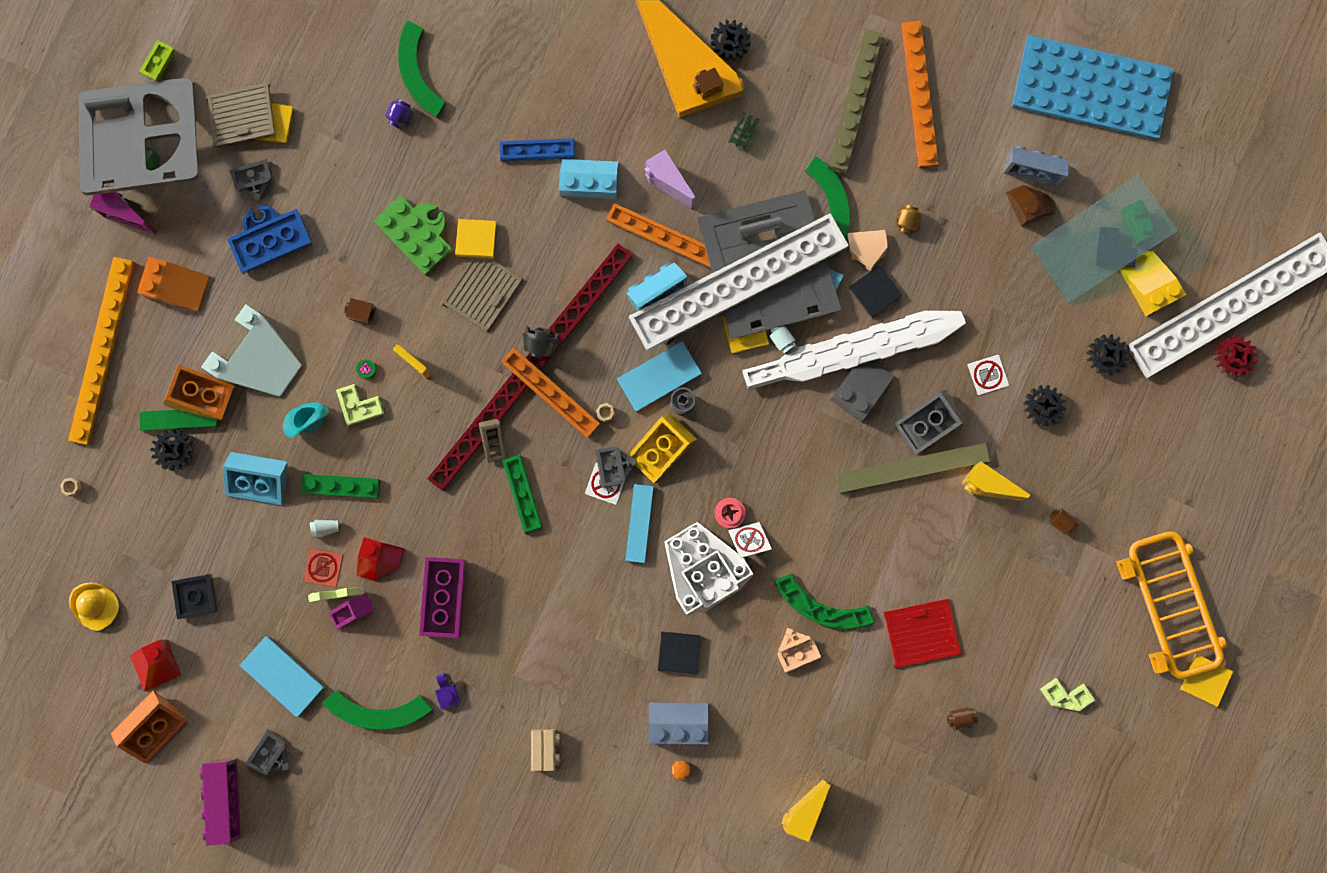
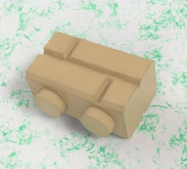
M556 729L531 730V771H555L556 766L560 765V754H556V746L560 745V734H556Z

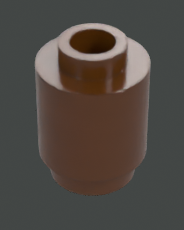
M1062 508L1059 510L1055 509L1049 516L1051 519L1049 523L1064 535L1071 536L1079 527V523L1076 522L1077 519Z
M969 707L953 710L947 716L948 725L953 727L954 730L973 727L974 724L978 723L974 708L969 709Z

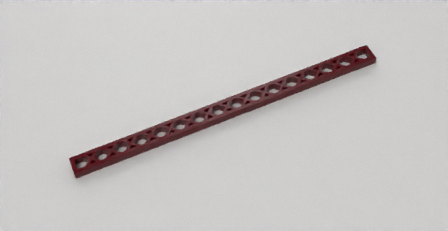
M619 243L550 326V334L553 332V335H555V328L558 325H566V332L560 334V339L558 340L560 343L554 353L633 257V254ZM618 250L626 255L623 261L615 262L614 255ZM613 266V274L603 276V269ZM595 281H601L602 287L600 290L591 291V284ZM589 295L590 302L587 305H580V297ZM577 310L578 317L568 320L567 313ZM528 353L525 358L532 363V353ZM543 356L541 363L533 365L541 371L552 356ZM511 374L427 478L441 491L447 487L481 445V437H472L473 429L479 428L478 423L480 421L484 422V416L487 413H494V419L500 421L528 387L518 377L514 380L516 378L515 374ZM518 383V391L509 394L508 386ZM506 398V406L504 408H496V401ZM462 443H470L469 452L460 453V445ZM457 457L458 465L455 468H448V460ZM445 472L446 480L440 485L434 480V477L438 473Z

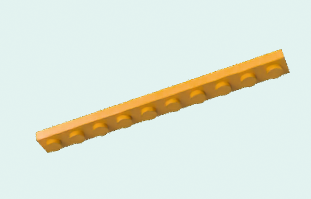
M113 257L68 438L70 442L90 445L134 266L132 260Z

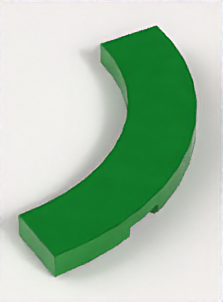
M407 20L398 45L400 74L409 94L428 114L438 119L446 101L438 97L426 85L420 74L417 62L418 46L424 29Z
M815 156L805 170V173L815 180L824 191L830 214L846 240L849 231L850 211L845 190L833 170L829 169L823 160ZM840 252L837 253V254H835V255H833V256H834L835 258H838Z
M792 573L774 580L778 591L786 602L799 614L817 624L832 628L852 629L875 623L868 605L855 609L831 608L810 598L797 584Z
M336 690L322 702L331 713L354 726L374 730H386L405 726L417 721L433 710L421 695H418L407 704L392 709H370L359 706L346 698L339 690Z

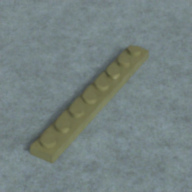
M868 29L864 31L829 161V169L844 173L847 171L883 33Z

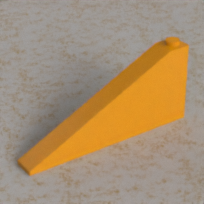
M636 0L679 118L742 97L743 90L745 89L743 80L741 78L738 79L737 73L660 0ZM715 67L723 82V90L702 100L700 94L697 95L694 91V78L698 72L702 70L708 71Z

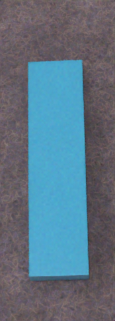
M634 484L625 561L645 563L653 486Z

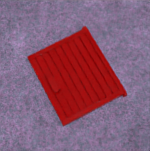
M948 599L884 612L895 664H893L894 668L962 654Z

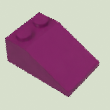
M110 192L93 195L89 208L100 216L156 234V230L122 198V194Z

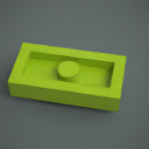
M157 40L139 72L156 82L159 81L176 50Z

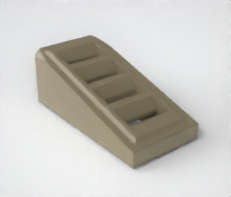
M494 419L479 423L487 463L506 459L500 422ZM497 435V437L487 439L488 436ZM497 442H498V444H499V445H495V446L489 447V444H493V443H497ZM500 450V453L490 455V452Z

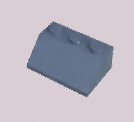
M1015 146L1008 152L1004 173L1058 187L1068 177V160H1064L1058 155L1048 156L1044 155L1042 151H1029L1025 147Z
M649 702V744H708V703Z

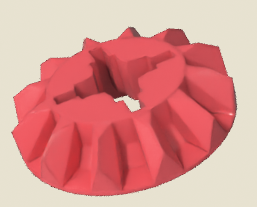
M725 498L717 504L715 518L719 525L725 528H736L745 519V508L739 500ZM727 505L731 511L738 510V512L733 514V521H731L729 516H722L727 512Z

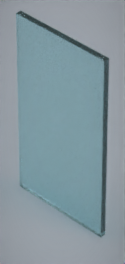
M1137 174L1031 246V250L1065 296L1066 301L1070 303L1178 230L1142 181L1141 176Z

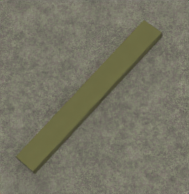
M986 443L839 473L836 474L839 493L972 466L979 462L986 463L990 462Z

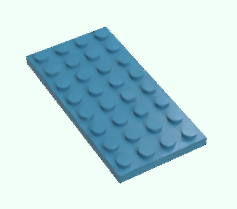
M1028 35L1012 107L1158 140L1161 134L1174 68Z

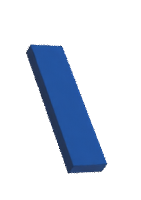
M574 138L499 142L501 162L575 158Z

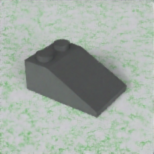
M874 361L858 364L857 367L851 370L830 400L862 422L894 376Z
M943 390L894 424L914 454L917 455L965 424L967 420L947 390Z

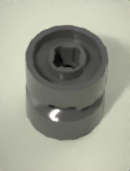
M685 387L676 389L670 399L673 412L681 416L691 413L695 406V395L690 389Z

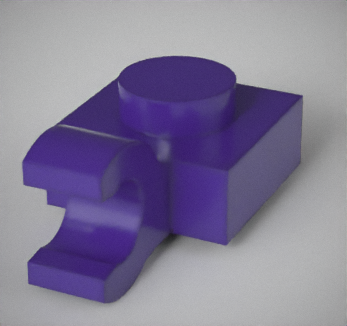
M445 673L437 675L436 679L440 689L435 690L440 708L444 709L459 704L460 699L455 684H448Z

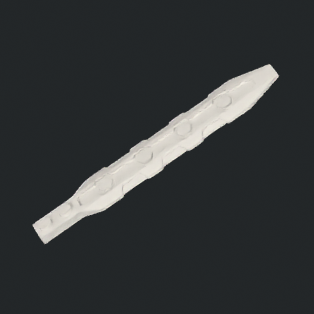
M923 311L890 323L873 325L869 329L855 333L838 335L833 337V339L813 345L807 344L793 348L777 361L742 370L748 390L782 380L805 382L819 378L823 374L841 369L847 370L857 367L858 364L879 358H889L900 352L937 344L966 325L961 311Z

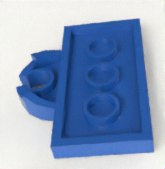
M261 205L258 208L264 213L262 220H255V213L252 209L248 211L245 217L243 216L242 225L244 232L227 239L242 274L313 244L297 209L279 216L270 206Z

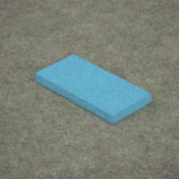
M682 341L617 378V381L635 412L695 379L702 373Z
M265 636L239 665L296 717H299L325 688L268 636Z

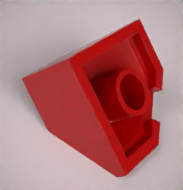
M363 537L358 554L356 575L376 581L400 566L405 548Z

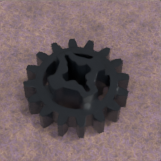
M727 19L725 25L719 22V29L713 28L715 34H711L712 41L710 45L714 47L713 51L715 53L719 52L720 58L725 56V61H728L729 57H732V60L735 61L736 56L742 58V52H748L747 47H750L751 43L748 40H750L751 35L746 34L748 32L747 27L742 29V22L737 25L736 20L729 23ZM721 34L722 39L720 40V42H718V38ZM743 39L742 45L739 46V42Z
M1104 334L1100 336V339L1097 337L1094 339V343L1089 344L1092 350L1086 352V354L1091 355L1087 362L1092 361L1093 364L1090 368L1096 367L1097 374L1103 371V376L1108 375L1109 372L1113 376L1116 374V371L1119 373L1123 371L1122 367L1128 365L1125 360L1130 359V356L1126 355V352L1130 350L1128 348L1124 349L1123 346H1125L1126 342L1120 343V337L1113 339V334H1110L1107 338ZM1108 352L1110 353L1109 358L1106 357Z
M1040 385L1037 387V390L1035 388L1030 390L1032 394L1025 396L1029 400L1023 402L1024 405H1027V408L1023 411L1029 412L1026 418H1033L1032 424L1039 422L1040 427L1044 426L1045 423L1048 427L1052 425V422L1058 423V418L1064 416L1061 411L1066 410V407L1062 406L1066 400L1060 399L1063 394H1057L1056 387L1050 390V385L1045 386L1044 389ZM1042 394L1040 400H1034L1037 395ZM1044 402H1045V406H1048V407H1049V408H1047V409H1045V410H1044V406H1041V404L1044 403ZM1049 412H1055V414L1052 417L1047 418L1049 416Z
M171 429L170 433L164 430L163 436L156 435L158 441H152L155 448H150V451L155 452L151 458L158 459L155 463L156 465H162V469L165 470L169 467L170 471H174L175 467L181 470L182 464L189 465L186 460L193 459L190 452L195 451L190 448L194 443L187 441L190 437L189 435H183V432L180 430L176 433L174 429ZM169 438H178L173 441L168 440ZM170 446L174 447L173 450L175 454L171 453L172 450ZM171 459H176V460H177L176 462H172V463L167 462V461H170Z

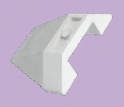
M698 522L664 542L676 598L687 616L707 611L738 592L754 575L743 557H740L738 553Z

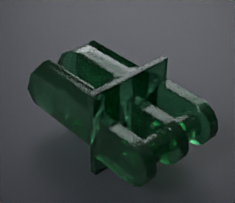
M745 112L742 113L728 143L736 144V147H743V150H746L760 120L756 118L748 132L747 130L753 118L749 114L743 128H740L746 116Z

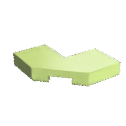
M352 587L312 593L308 597L309 602L357 596L364 594L363 587Z
M1055 678L1040 689L1049 704L1055 707L1081 711L1096 701L1085 684L1080 685L1067 694L1059 680Z

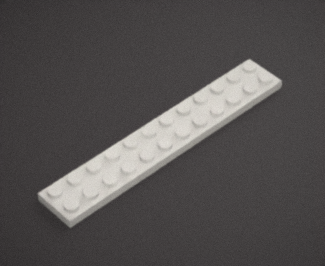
M828 214L630 315L629 319L646 351L841 252L848 248L849 245L832 215Z
M1321 233L1314 235L1128 344L1126 347L1130 350L1131 355L1145 377H1150L1327 273L1326 240Z

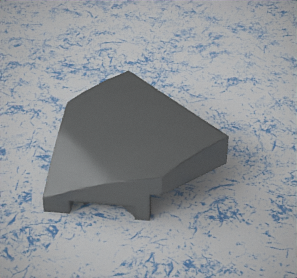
M267 159L230 169L235 188L259 201L272 179Z
M618 447L595 450L601 488L621 485L637 460L625 454Z
M267 729L245 764L264 775L280 770H288L289 763L284 739Z

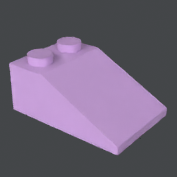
M666 150L646 161L645 177L650 184L653 183L657 189L690 209L695 207L694 194Z

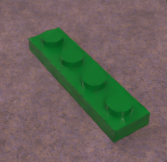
M302 474L300 493L379 498L380 479Z

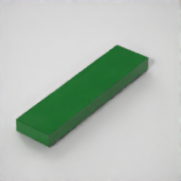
M179 410L139 412L140 431L218 427L217 419Z
M521 455L502 460L524 534L542 529V522Z

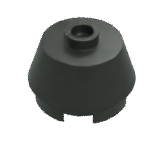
M526 326L525 333H522L524 350L532 353L531 356L537 358L552 356L560 343L558 341L560 334L555 333V335H552L549 329L534 327V330H530L531 328Z

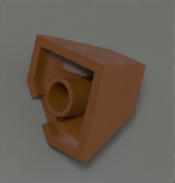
M1025 185L1006 192L1021 226L1056 212L1049 195Z

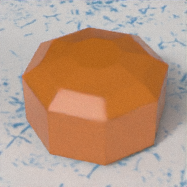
M677 760L672 765V775L677 780H685L690 775V765L685 760Z

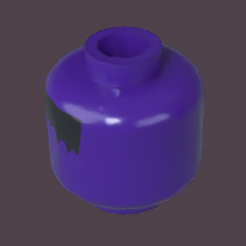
M399 99L391 101L385 113V117L390 120L388 124L398 129L400 125L407 126L413 114V110L410 108L411 105Z

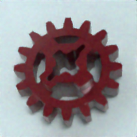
M1233 336L1231 339L1229 337L1224 339V343L1218 344L1221 349L1215 350V353L1219 355L1214 360L1219 361L1217 367L1222 366L1221 373L1228 371V377L1235 374L1236 378L1249 374V371L1255 369L1252 364L1258 363L1254 359L1255 356H1258V353L1253 352L1256 346H1250L1251 340L1244 342L1243 336L1237 339V336Z

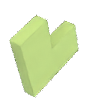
M355 384L336 390L348 427L385 415L379 396L360 401Z

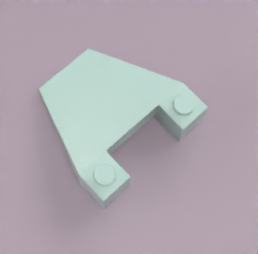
M245 304L235 318V321L250 330L229 361L211 352L201 368L225 382L281 397L302 367V364L270 322Z

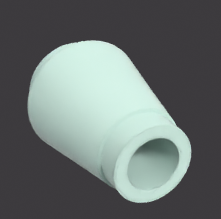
M314 520V522H310L311 536L318 539L339 532L338 520Z

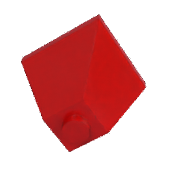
M167 639L157 640L130 655L144 691L181 675Z

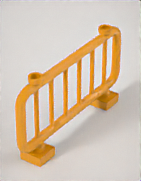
M1170 531L1134 542L1129 550L1130 557L1116 561L1122 580L1137 577L1162 648V652L1148 654L1154 673L1170 671L1178 679H1188L1221 667L1224 662L1222 649L1226 648L1227 645L1223 637L1217 636L1189 555L1193 554V548L1189 543L1185 544L1178 533ZM1168 539H1173L1177 544L1179 551L1143 562L1139 561L1137 555L1139 548ZM1180 554L1185 567L1184 570L1146 581L1141 566ZM1187 573L1192 588L1157 599L1152 598L1148 584ZM1194 592L1198 607L1159 618L1154 603ZM1200 610L1205 625L1166 637L1161 622ZM1207 629L1212 644L1172 655L1168 644L1169 640ZM1210 648L1214 649L1216 654L1214 662L1182 672L1177 669L1175 659Z

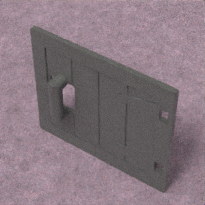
M805 190L700 216L697 219L712 273L815 221ZM770 216V219L742 226V222ZM770 230L775 231L776 238L750 245L747 244L746 238L750 235ZM825 259L724 311L731 339H736L836 313L841 310V306L827 260ZM817 306L819 312L808 314L807 308ZM761 321V327L751 329L750 323Z

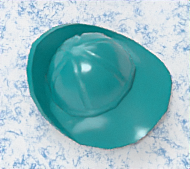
M310 402L291 410L285 416L283 423L285 436L292 438L300 432L313 433L322 426L323 418L329 413L328 407L322 403Z

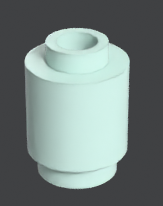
M786 326L771 330L772 334L769 337L779 351L782 350L785 354L796 346L795 339Z

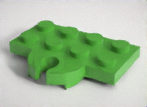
M400 195L374 222L420 271L427 275L453 250L440 237L447 226L445 215L443 212H440L436 220H430L429 214L438 209L436 205L424 203L413 208Z

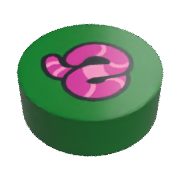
M364 359L357 364L356 371L361 378L370 379L376 373V366L372 361Z

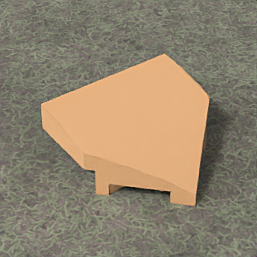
M885 230L848 233L847 235L849 252L852 254L851 259L858 260L869 271L885 256L888 248Z
M787 628L778 650V658L785 674L821 659L815 642L810 636H805Z

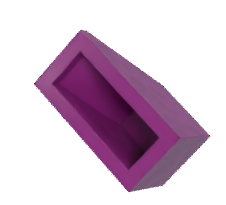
M367 594L346 601L328 613L337 630L373 613L374 610Z

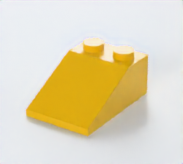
M1153 250L1137 257L1135 268L1118 267L1145 316L1166 307L1186 295L1178 279Z
M668 413L656 422L628 456L637 460L635 466L655 483L697 439L671 413Z
M983 462L975 464L961 483L965 487L964 490L971 495L976 494L1016 501L1027 499L1030 496L1029 493Z
M820 781L790 809L789 813H785L782 824L786 833L809 842L830 788V784L827 781Z

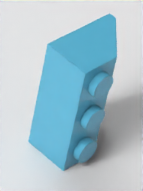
M562 159L559 181L560 197L617 199L618 162Z
M667 263L660 268V272L654 275L652 273L645 277L644 282L640 285L634 284L628 289L629 292L626 293L627 298L636 312L685 287L687 285V276L675 263L671 265Z
M230 452L223 465L225 496L282 505L288 479L287 461Z

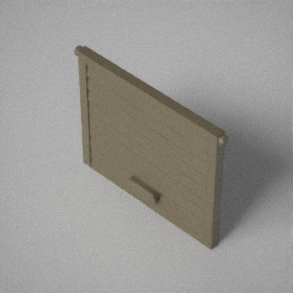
M262 83L206 96L209 104L213 145L215 148L275 135L269 89L270 83Z
M471 257L441 301V305H446L488 332L523 279L491 258Z

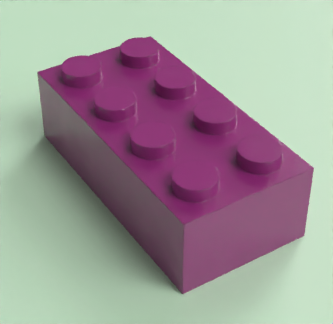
M425 557L419 636L461 638L467 560Z
M237 758L213 760L203 763L200 768L201 780L203 779L201 799L204 800L202 819L205 820L203 840H206V846L230 844L241 838Z

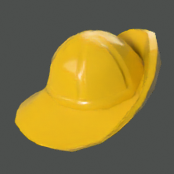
M92 582L81 584L73 589L69 597V606L72 613L83 626L91 630L99 631L112 623L117 615L119 604L115 594L101 584Z

